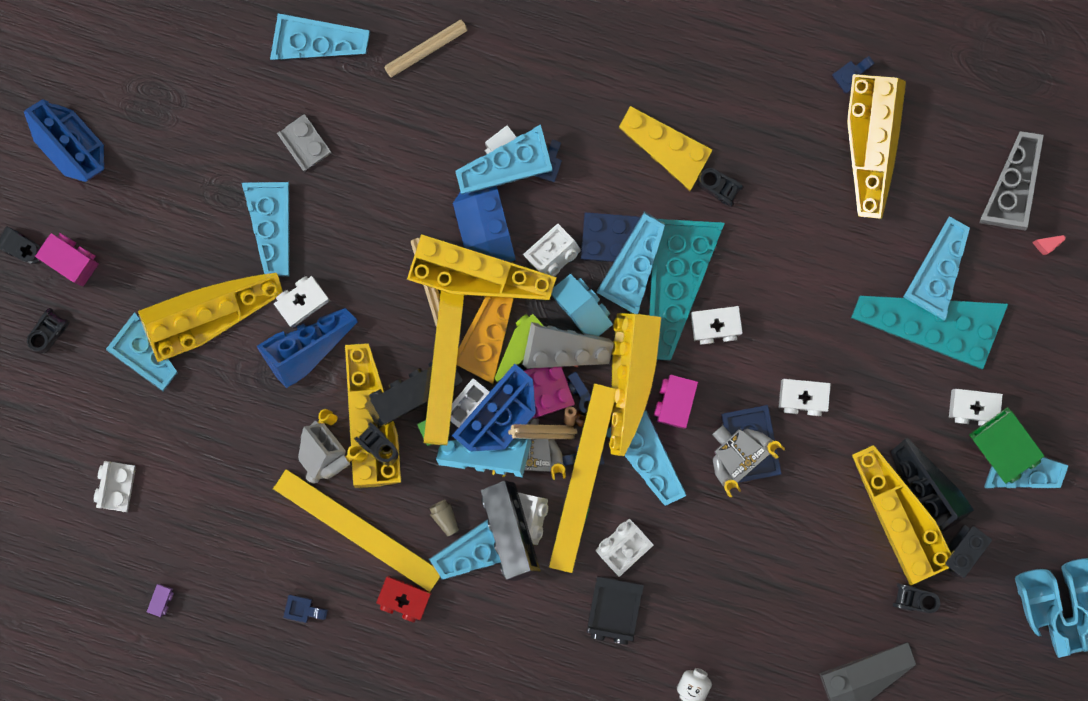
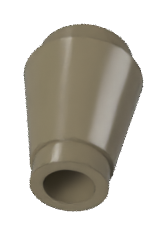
M442 500L429 508L431 511L430 516L446 536H450L459 530L451 504H448L446 500Z

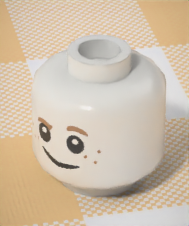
M695 668L683 673L677 686L681 700L705 701L712 687L711 680L707 677V672Z

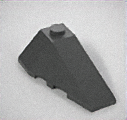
M906 642L821 672L819 675L829 701H870L913 668L916 663L909 643Z

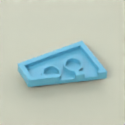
M134 312L106 350L164 392L177 375V371L169 359L157 362L142 322Z
M488 520L429 559L441 579L501 562L494 548L495 539L488 527Z

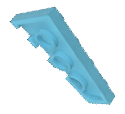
M278 14L270 60L366 54L370 31Z
M541 124L533 128V130L518 136L511 142L496 148L489 154L456 170L461 195L553 171Z
M242 183L264 274L277 273L278 276H289V183Z
M646 212L643 213L599 286L598 294L628 311L638 314L665 227L664 222Z
M950 216L903 296L905 299L942 320L946 319L948 313V306L953 294L961 257L963 256L970 229Z
M644 411L625 457L666 506L687 496L647 411ZM611 427L607 429L606 435L610 438Z
M514 438L505 450L472 452L457 440L448 441L447 446L440 445L436 460L441 466L462 469L475 467L476 471L484 472L485 469L495 470L496 474L505 475L506 472L514 473L517 477H523L532 441L531 439Z

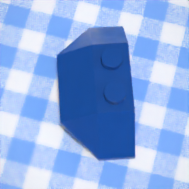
M42 99L24 111L34 142L64 176L87 182L104 170L103 143L73 110L57 104H51L49 101Z
M497 186L461 195L460 191L453 202L464 248L507 262L516 261Z
M514 364L452 436L470 452L505 450L514 439L508 433V430H511V425H527L536 414L533 379Z

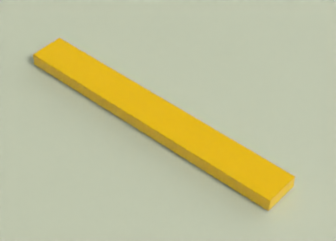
M444 291L440 293L424 443L446 446L448 444L464 295L451 294Z
M594 384L549 568L569 573L573 571L617 389Z
M286 469L273 489L428 592H431L440 578L433 565Z

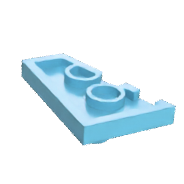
M1043 457L1038 466L1026 469L1021 473L1022 476L1013 483L1008 482L1007 484L1003 482L991 466L984 487L1061 488L1068 465Z

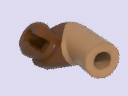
M567 407L564 413V423L569 427H573L575 424L580 427L584 426L586 415L576 411L574 407Z

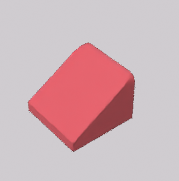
M1065 236L1038 239L1033 241V244L1042 255H1047L1065 241Z

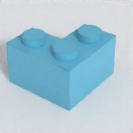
M569 274L553 288L551 295L583 334L600 336L613 325L608 318L610 313L602 303L598 305L597 302L600 299L592 289L587 291L589 287L581 278L576 280Z

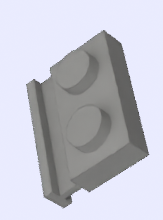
M305 114L277 133L304 172L331 154V151Z

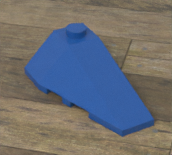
M344 308L320 317L315 324L309 326L301 324L297 326L298 330L285 334L284 331L277 333L259 344L257 348L276 378L288 388L305 377L357 323V319Z

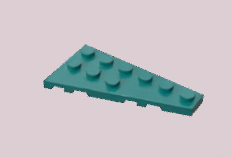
M658 219L665 223V227L652 266L649 316L661 317L657 360L670 361L725 223Z
M859 296L851 318L982 370L1008 304L950 301L946 319L942 320L905 298Z

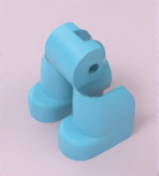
M1088 558L1073 560L1062 565L1064 582L1068 586L1073 609V617L1064 619L1057 580L1049 570H1030L1015 577L1025 616L1031 629L1037 636H1042L1038 628L1049 626L1052 644L1058 658L1076 652L1088 651Z

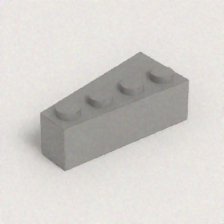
M1019 132L979 223L1026 231L1044 135Z

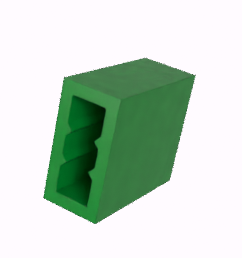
M1008 407L969 434L1005 484L1017 481L1022 476L1021 473L1028 468H1035L1044 457L1038 446Z

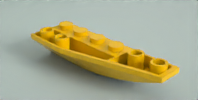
M853 74L847 123L857 210L860 217L879 219L883 217L896 158L906 81L900 78Z
M421 234L407 280L451 294L550 300L557 277Z
M269 273L231 280L194 290L139 310L138 314L157 362L202 346L274 300L283 291L278 274Z
M617 313V318L614 320L615 338L611 353L613 355L612 388L617 390L611 413V438L609 442L611 454L625 456L645 411L656 368L661 317Z
M369 344L345 345L351 446H360L354 438L356 436L359 437L368 428L369 422L376 426L364 405L370 400L369 395L379 389L384 392ZM394 421L379 428V430L396 447L398 451L397 461L393 465L387 466L381 464L363 448L357 451V453H366V458L362 461L352 460L353 486L355 488L379 487L401 483L399 442ZM391 448L383 449L381 458H390L393 450Z
M873 445L853 454L852 457L870 500L909 584L913 585L948 569L949 567L945 565V562L950 557L951 552L936 521Z

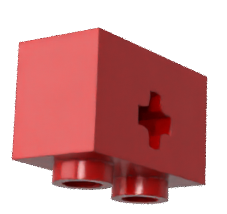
M387 576L376 603L381 605V610L391 614L395 610L403 614V619L415 623L416 619H422L432 593ZM406 594V599L410 602L400 606V601L397 600V597Z

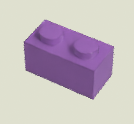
M157 584L147 612L158 617H162L163 614L166 615L169 608L167 606L168 601H171L174 595L173 589Z

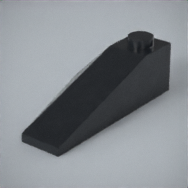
M908 438L904 439L891 451L899 477L904 480L907 487L933 517L941 533L956 525L974 511L961 490Z

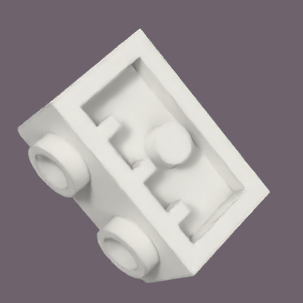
M557 224L523 255L539 272L556 276L562 267L577 257L581 249L575 240Z
M104 461V464L100 465L98 471V479H101L99 489L96 488L94 494V502L97 503L96 508L128 512L136 466Z
M518 493L534 545H538L543 535L542 526L544 517L548 512V499Z
M628 519L626 522L621 523L609 538L601 541L595 551L620 577L653 544Z

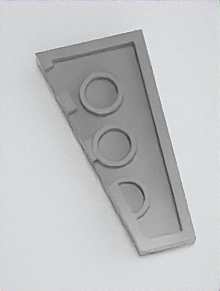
M531 322L523 365L528 369L609 364L614 343L609 338L590 334H577L575 331H563L553 326L545 327Z

